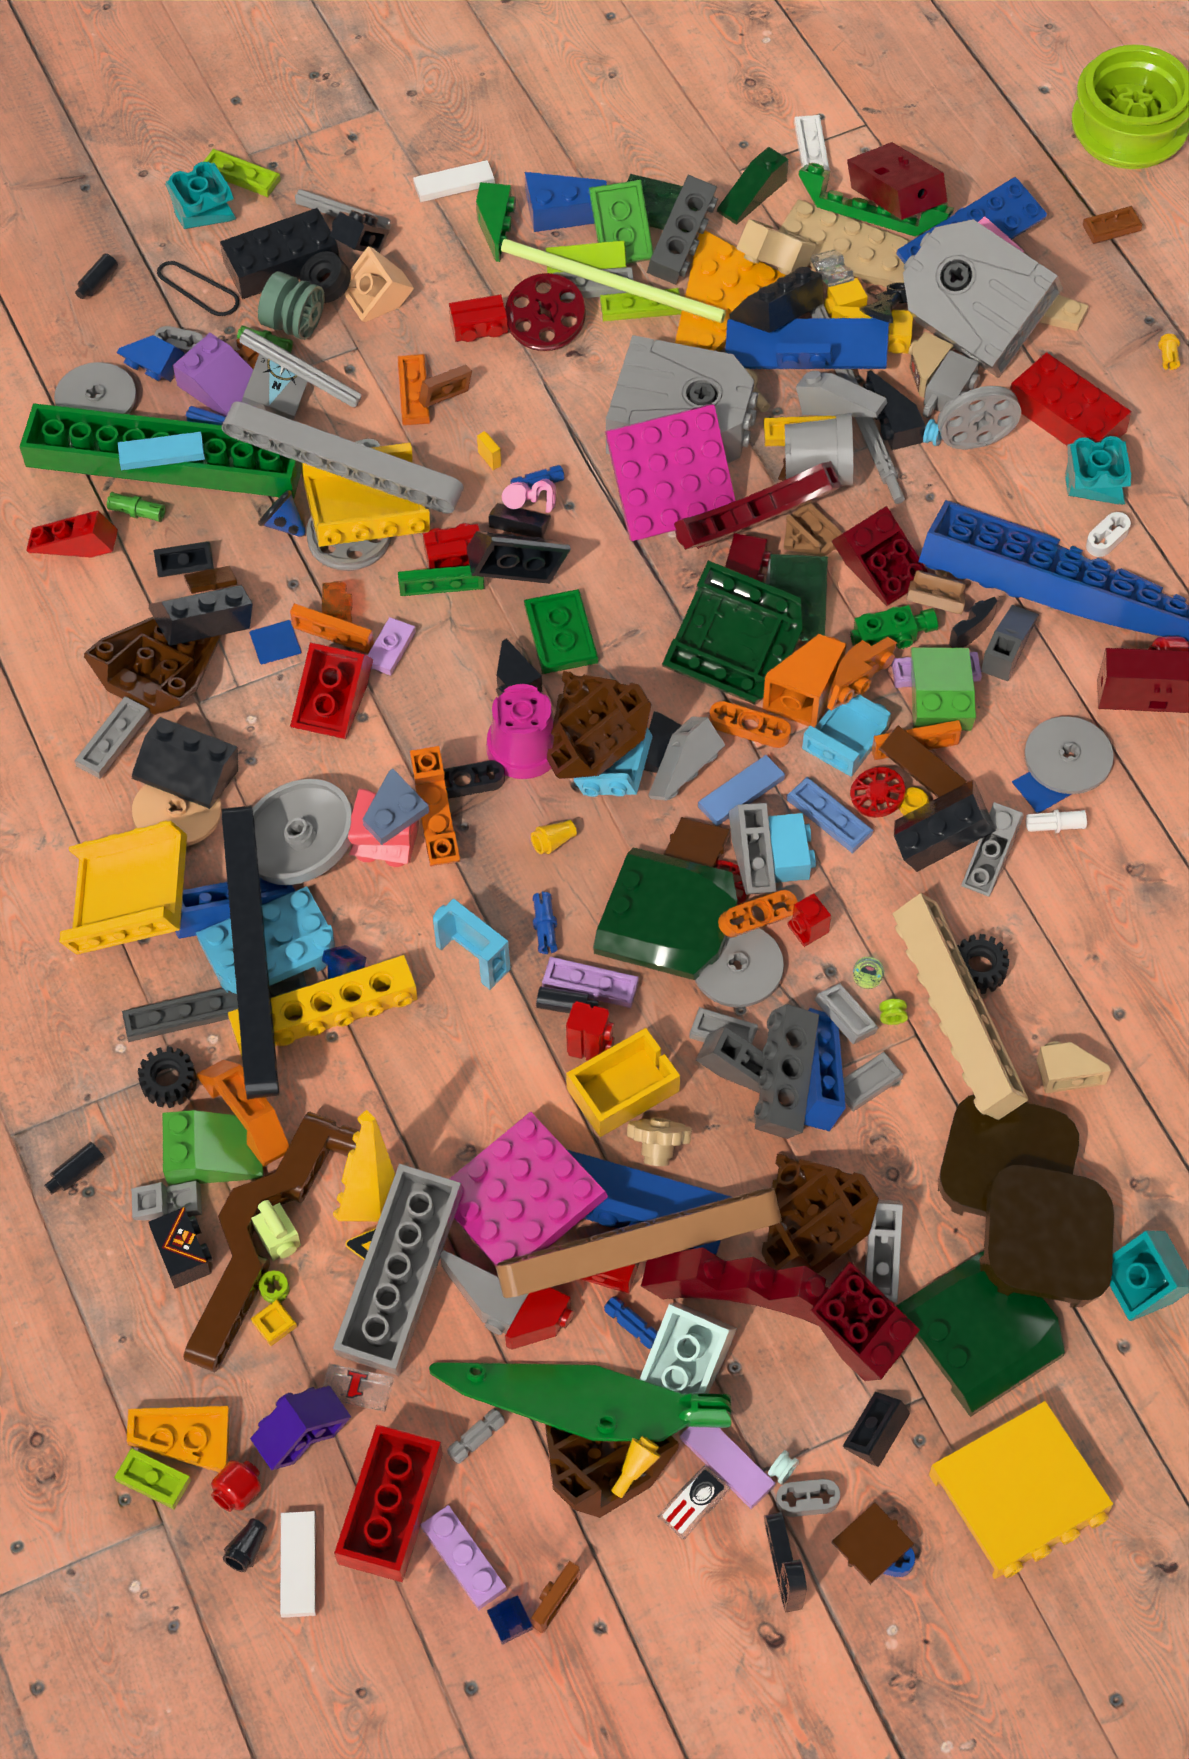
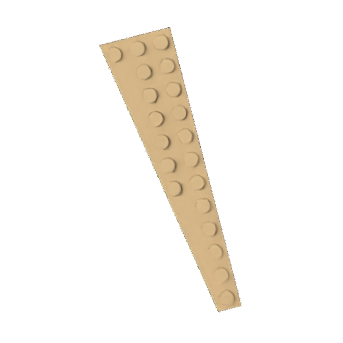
M799 199L779 229L782 233H792L816 245L808 266L812 267L813 271L819 272L815 262L835 258L846 277H859L865 283L882 285L883 287H887V285L892 283H904L903 272L905 271V264L897 256L896 252L911 240L846 216L817 208L816 205ZM1058 295L1039 322L1078 331L1088 312L1089 306Z

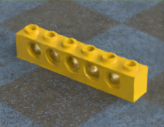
M402 955L271 998L275 1046H287L296 1039L305 1036H317L323 1033L324 1030L336 1026L344 1027L351 1024L354 1020L366 1016L375 1017L384 1010L393 1007H405L411 1004L412 1001L418 1000L416 985L405 956ZM380 987L389 988L387 991L384 992L376 991ZM352 996L360 997L357 1001L353 1002L347 1000ZM322 1006H329V1007H330V1008H329L328 1010H326V1011H319V1010H318V1009H319L320 1007H322ZM238 1009L227 1013L242 1057ZM295 1015L301 1016V1018L296 1021L288 1020L290 1017Z

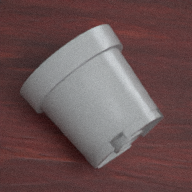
M852 413L837 414L834 419L785 424L786 479L818 464L831 461L841 485L853 486Z

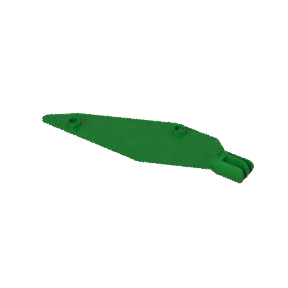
M437 1362L429 1367V1372L432 1376L464 1396L592 1441H631L632 1438L639 1440L641 1436H644L652 1442H661L686 1426L728 1428L732 1423L731 1396L729 1394L689 1393L684 1395L597 1365Z

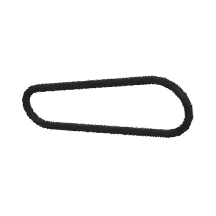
M166 261L160 264L157 269V275L161 280L213 315H230L239 306V298L233 291L178 262ZM167 265H175L229 293L235 298L234 307L226 312L212 310L161 274L162 268Z

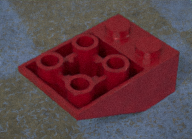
M887 506L831 541L845 564L886 606L908 593L910 581L914 580L916 571L920 570L928 573L923 563L918 562L919 557Z
M851 1262L847 1263L809 1311L841 1359L864 1381L881 1380L920 1331Z

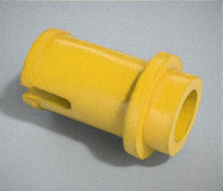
M1165 334L1158 342V347L1162 351V366L1166 370L1168 369V363L1169 370L1177 369L1180 366L1178 354L1180 341L1175 334Z

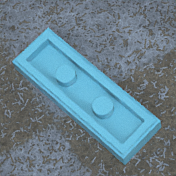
M201 432L118 442L121 470L205 460Z

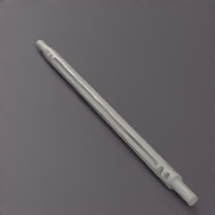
M824 304L809 311L812 318H830ZM834 369L837 376L859 385L852 369ZM855 417L882 482L887 484L894 503H902L905 497L897 481L898 474L873 417Z

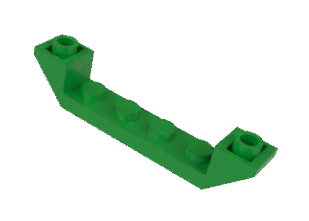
M809 163V165L806 164L799 170L798 175L817 208L916 237L948 219L954 211V208L948 206L946 202L923 211L920 219H917V215H913L901 220L879 205L876 207L868 204V201L865 199H849L843 197V193L834 190L826 192L831 171L824 170V166L820 164Z

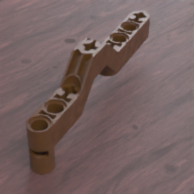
M309 1111L300 1123L276 1172L231 1190L218 1218L232 1258L188 1341L183 1356L185 1361L214 1373L220 1368L259 1291L260 1278L268 1272L270 1260L256 1254L251 1240V1236L255 1231L251 1218L261 1213L258 1205L265 1200H269L272 1206L278 1203L282 1205L293 1200L302 1203L329 1151L332 1150L348 1157L349 1151L356 1148V1143L352 1139L354 1133L359 1130L346 1125L338 1127L334 1120Z

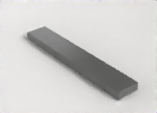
M304 972L270 985L271 998L307 987ZM224 988L124 1010L122 1014L128 1042L228 1020L227 1012L238 1009L237 994L230 991L227 993Z

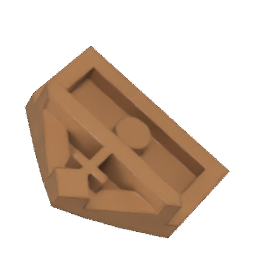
M808 503L800 507L793 514L786 516L784 549L826 556L836 549L831 541L843 533L812 503Z
M918 570L914 580L910 581L906 600L962 615L965 605V595H963L966 584L947 578L948 573L943 570H935L934 574Z

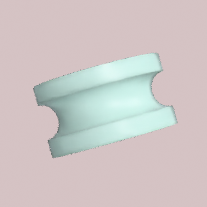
M784 1450L771 1466L768 1475L770 1477L776 1476L778 1483L783 1485L796 1469L799 1460L797 1458L791 1459L789 1452Z

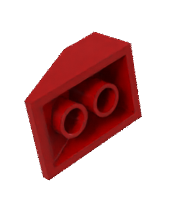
M310 642L290 727L346 739L366 691L373 659L362 653Z

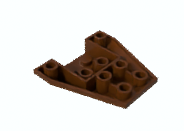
M151 617L101 638L84 653V658L108 692L122 699L127 697L149 708L151 714L157 715L180 706L197 691L222 635L170 646L154 617Z

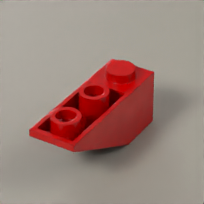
M97 510L33 527L26 551L28 553L91 558L113 552L118 529Z

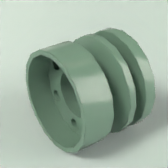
M277 271L271 275L262 291L258 305V320L261 325L279 331L283 329L288 335H294L296 338L306 340L311 336L320 320L325 300L324 290L321 286L310 284V282L303 280L299 282L297 277Z

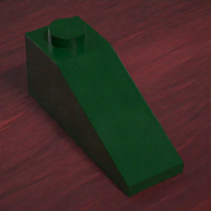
M767 147L751 161L718 206L717 212L737 225L787 182L789 159L772 148Z

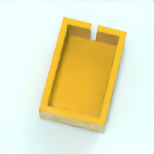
M647 1028L642 1029L566 1073L568 1092L599 1137L606 1135L680 1092L679 1073L665 1054L661 1056V1048Z

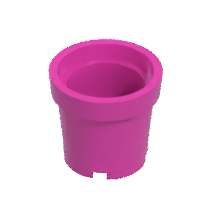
M516 684L504 689V693L493 701L492 724L487 734L486 752L489 761H497L503 766L504 775L516 779H531L541 776L552 769L546 757L548 749L553 746L554 736L551 734L554 720L551 703L546 694L544 696L538 691V688L532 685Z

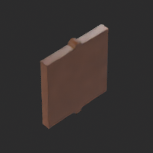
M230 566L206 569L184 575V580L191 594L238 585Z
M681 817L674 834H670V842L664 855L714 868L720 854H724V846L730 835V830Z
M876 1502L832 1540V1544L848 1560V1566H854L870 1585L914 1546L910 1538L897 1526L898 1521L892 1520Z

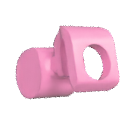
M542 479L536 482L532 489L524 482H515L504 489L502 501L508 508L518 509L528 500L537 502L540 492L547 490L545 512L548 513L555 508L556 486L549 479Z

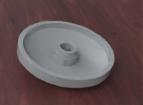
M319 779L292 781L269 792L252 808L259 877L267 882L278 885H294L312 880L332 868L343 857L351 844L348 834L353 812L352 804L344 792L330 782Z

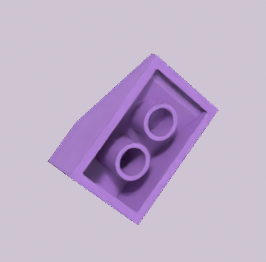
M212 333L206 335L173 365L177 386L223 416H227L232 403L242 402L253 369L230 345Z

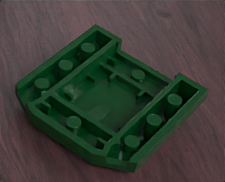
M708 560L697 583L695 595L676 638H673L662 666L756 705L764 697V684L767 672L794 653L802 635L801 598Z
M633 847L626 855L598 925L593 946L594 954L696 980L701 970L719 959L727 936L720 930L718 920L723 912L738 906L733 872Z
M984 1250L896 1305L920 1329L916 1338L952 1385L951 1392L970 1417L1055 1363L1065 1354L1058 1317L1046 1301L1041 1297L1013 1292L1007 1296L997 1292L998 1287L989 1280L986 1272L980 1269L979 1259L984 1255Z

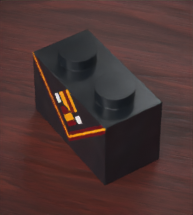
M185 1207L148 1222L174 1289L211 1274L207 1263L213 1261L207 1244L200 1245L196 1235L202 1232L195 1215L188 1217Z

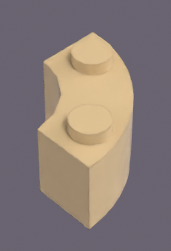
M748 219L736 248L745 253V259L757 264L759 261L770 263L779 267L778 271L785 275L794 272L799 267L808 266L816 247L815 244L787 232L785 234L774 230L771 225Z

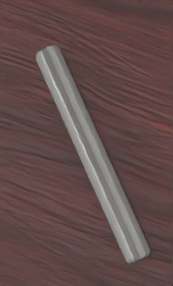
M245 329L241 334L240 343L354 408L360 402L361 393L250 329Z

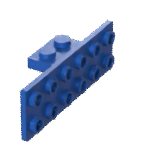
M1013 177L967 207L960 208L948 219L897 250L896 254L905 264L910 256L917 254L921 248V240L928 232L932 233L935 227L972 219L979 222L984 216L1012 240L1044 220L1047 213L1016 177Z
M875 318L794 319L768 333L728 319L725 353L734 354L742 366L748 369H886L889 323Z
M567 1150L608 1195L607 1199L583 1219L597 1222L606 1227L619 1229L731 1198V1196ZM721 1240L689 1249L705 1248L717 1255Z

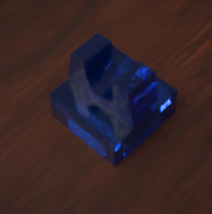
M342 945L324 950L322 962L328 965V979L365 968L367 957L347 945Z
M518 1595L487 1610L488 1617L502 1645L533 1630V1626Z

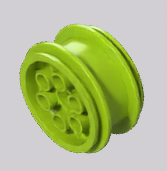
M1123 45L1103 52L1083 69L1078 80V99L1073 107L1071 121L1076 137L1090 155L1110 166L1124 169H1142L1164 162L1181 149L1189 134V72L1177 58L1151 46Z

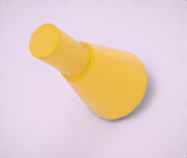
M641 1436L639 1440L632 1438L622 1468V1474L611 1490L615 1495L623 1498L632 1482L637 1480L661 1457L656 1452L659 1446L644 1436Z

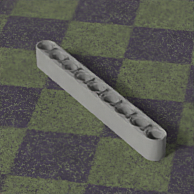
M243 402L232 403L221 427L225 434L234 439L442 513H453L464 489L463 484L454 477Z

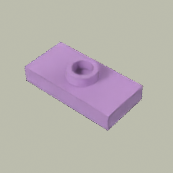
M389 617L367 655L373 659L371 669L391 676L416 633L415 626Z

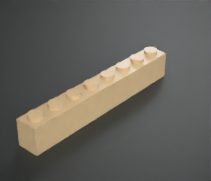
M920 893L892 913L897 923L895 929L908 947L906 953L918 969V980L928 991L930 1006L938 1013L941 1020L939 1023L940 1029L952 1044L951 1053L962 1066L964 1071L962 1077L976 1097L974 1099L976 1108L983 1115L987 1114L1000 1120L1029 1099L937 902Z

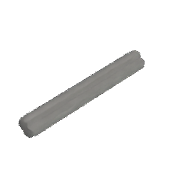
M299 189L295 195L296 204L310 209L318 208L320 212L337 217L340 211L350 213L351 210H354L361 214L365 212L378 218L377 223L387 229L391 227V220L389 218L315 193Z

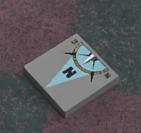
M259 354L242 402L294 420L308 381Z

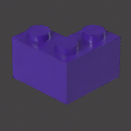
M330 1386L318 1389L311 1387L304 1392L297 1394L287 1393L279 1398L275 1404L277 1407L270 1415L264 1417L258 1423L259 1428L250 1439L272 1471L294 1465L312 1443L334 1438L351 1418V1415Z

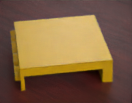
M411 443L371 447L372 449L413 463ZM301 463L302 479L319 547L430 531L429 509H425V506Z
M162 821L156 825L135 828L132 831L111 834L105 838L84 841L81 844L70 846L69 851L79 858L73 926L71 929L60 931L59 942L78 955L179 931L187 834L172 821Z
M1046 1401L932 1464L929 1476L935 1486L941 1484L993 1566L994 1572L992 1576L994 1579L1002 1575L1010 1578L1024 1568L1022 1565L1024 1562L1031 1558L1037 1562L1052 1552L1050 1547L1059 1542L1067 1545L1081 1535L1079 1531L1088 1525L1092 1529L1102 1525L1109 1519L1108 1514L1113 1506V1502Z

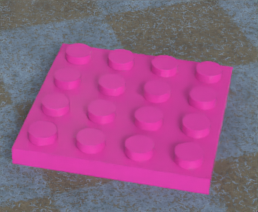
M714 404L605 431L630 541L676 530L674 523L681 519L695 516L735 501Z
M531 1111L449 1178L461 1183L463 1190L454 1219L494 1265L507 1259L547 1249L608 1198L605 1190Z

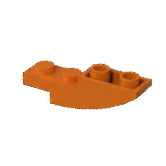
M886 637L873 646L863 640L853 646L842 658L829 691L827 708L832 711L842 704L846 705L857 695H863L870 687V678L883 668L887 669L892 664L895 658L893 652L897 642Z

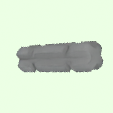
M491 1409L484 1416L485 1420H479L460 1437V1442L455 1441L448 1447V1454L457 1464L461 1463L468 1457L469 1451L473 1453L492 1436L493 1430L497 1431L504 1425L505 1419L498 1410Z

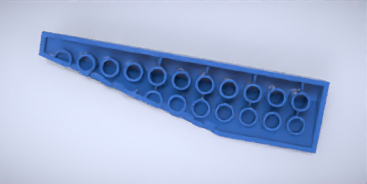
M945 500L927 532L918 562L925 564L930 569L943 570L952 573L956 578L970 579L978 582L985 588L1002 590L1011 597H1022L1090 620L1162 637L1182 636L1189 641V605L1185 603L1187 598L1175 594L1172 598L1162 593L1163 587L1122 568L1114 571L1108 562L1103 559L1096 558L1090 560L1082 556L1083 550L1075 546H1071L1070 550L1059 545L1060 539L948 500Z

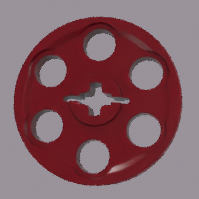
M552 273L536 274L521 281L511 291L505 306L507 325L512 336L523 346L537 351L556 350L572 342L582 330L586 317L585 303L579 288L569 279ZM541 283H547L551 286L547 293H539L536 290ZM566 292L575 295L574 300L569 303L562 302L560 297ZM518 298H527L529 300L528 305L524 308L516 307L514 303ZM540 306L546 311L550 310L551 319L546 314H541ZM572 316L576 318L577 322L572 327H566L562 324L564 318ZM522 321L531 324L530 329L525 332L518 331L516 327ZM545 331H551L555 336L551 341L546 342L540 339L541 334Z

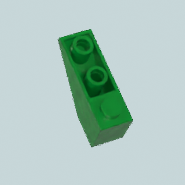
M480 182L476 199L477 221L495 261L500 262L503 240L508 239L505 234L511 231L512 217L509 215L510 212L514 213L516 197L511 196V185Z

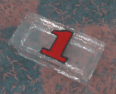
M329 1363L323 1387L330 1386L342 1403L386 1412L394 1379L387 1375Z

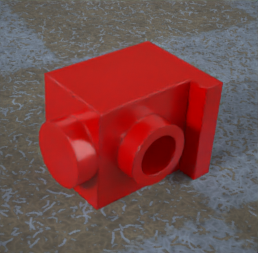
M813 893L794 904L793 917L787 922V925L805 947L829 933L831 914Z

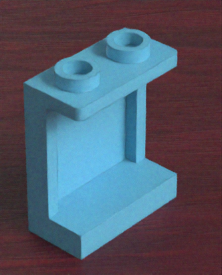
M859 694L846 705L842 704L832 711L829 709L815 728L810 725L804 732L802 749L852 777L872 751L874 736L885 734L889 729L891 713L883 705L873 703Z
M647 728L643 741L599 776L574 778V782L582 794L590 797L598 795H637L653 737L649 729Z
M454 898L447 905H442L437 909L433 916L436 947L442 950L452 940L463 946L479 959L481 983L491 990L510 971L508 940Z

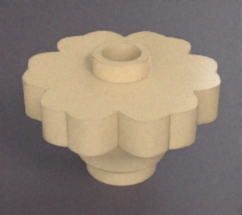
M638 1119V1121H629L627 1137L633 1138L634 1141L642 1142L641 1155L644 1156V1163L648 1165L668 1166L669 1159L673 1158L674 1146L689 1144L691 1141L692 1128L669 1119Z

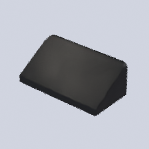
M497 503L488 516L489 527L524 536L543 538L550 515L520 508L511 509L506 505Z
M209 541L153 550L158 578L214 569Z
M656 711L653 713L649 726V731L653 737L644 766L645 771L654 773L658 772L672 734L682 726Z
M874 1392L843 1444L844 1449L871 1465L879 1467L910 1415L902 1400Z

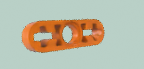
M725 701L716 702L710 708L709 720L718 731L774 748L784 747L790 741L791 726L782 718ZM722 713L727 714L723 719L718 718ZM735 716H738L737 724H733V721H735ZM750 719L756 721L758 726L750 730L744 728L742 723ZM763 725H767L765 732L762 733ZM777 730L782 731L778 736L773 735Z
M788 890L774 892L723 912L718 920L719 928L728 937L740 936L793 915L794 904L798 901L795 895ZM779 902H785L786 908L782 907L775 911L773 910L772 906ZM754 906H758L763 910V921H759L754 917L752 912ZM742 916L744 918V921L738 925L730 923L731 919L735 920Z

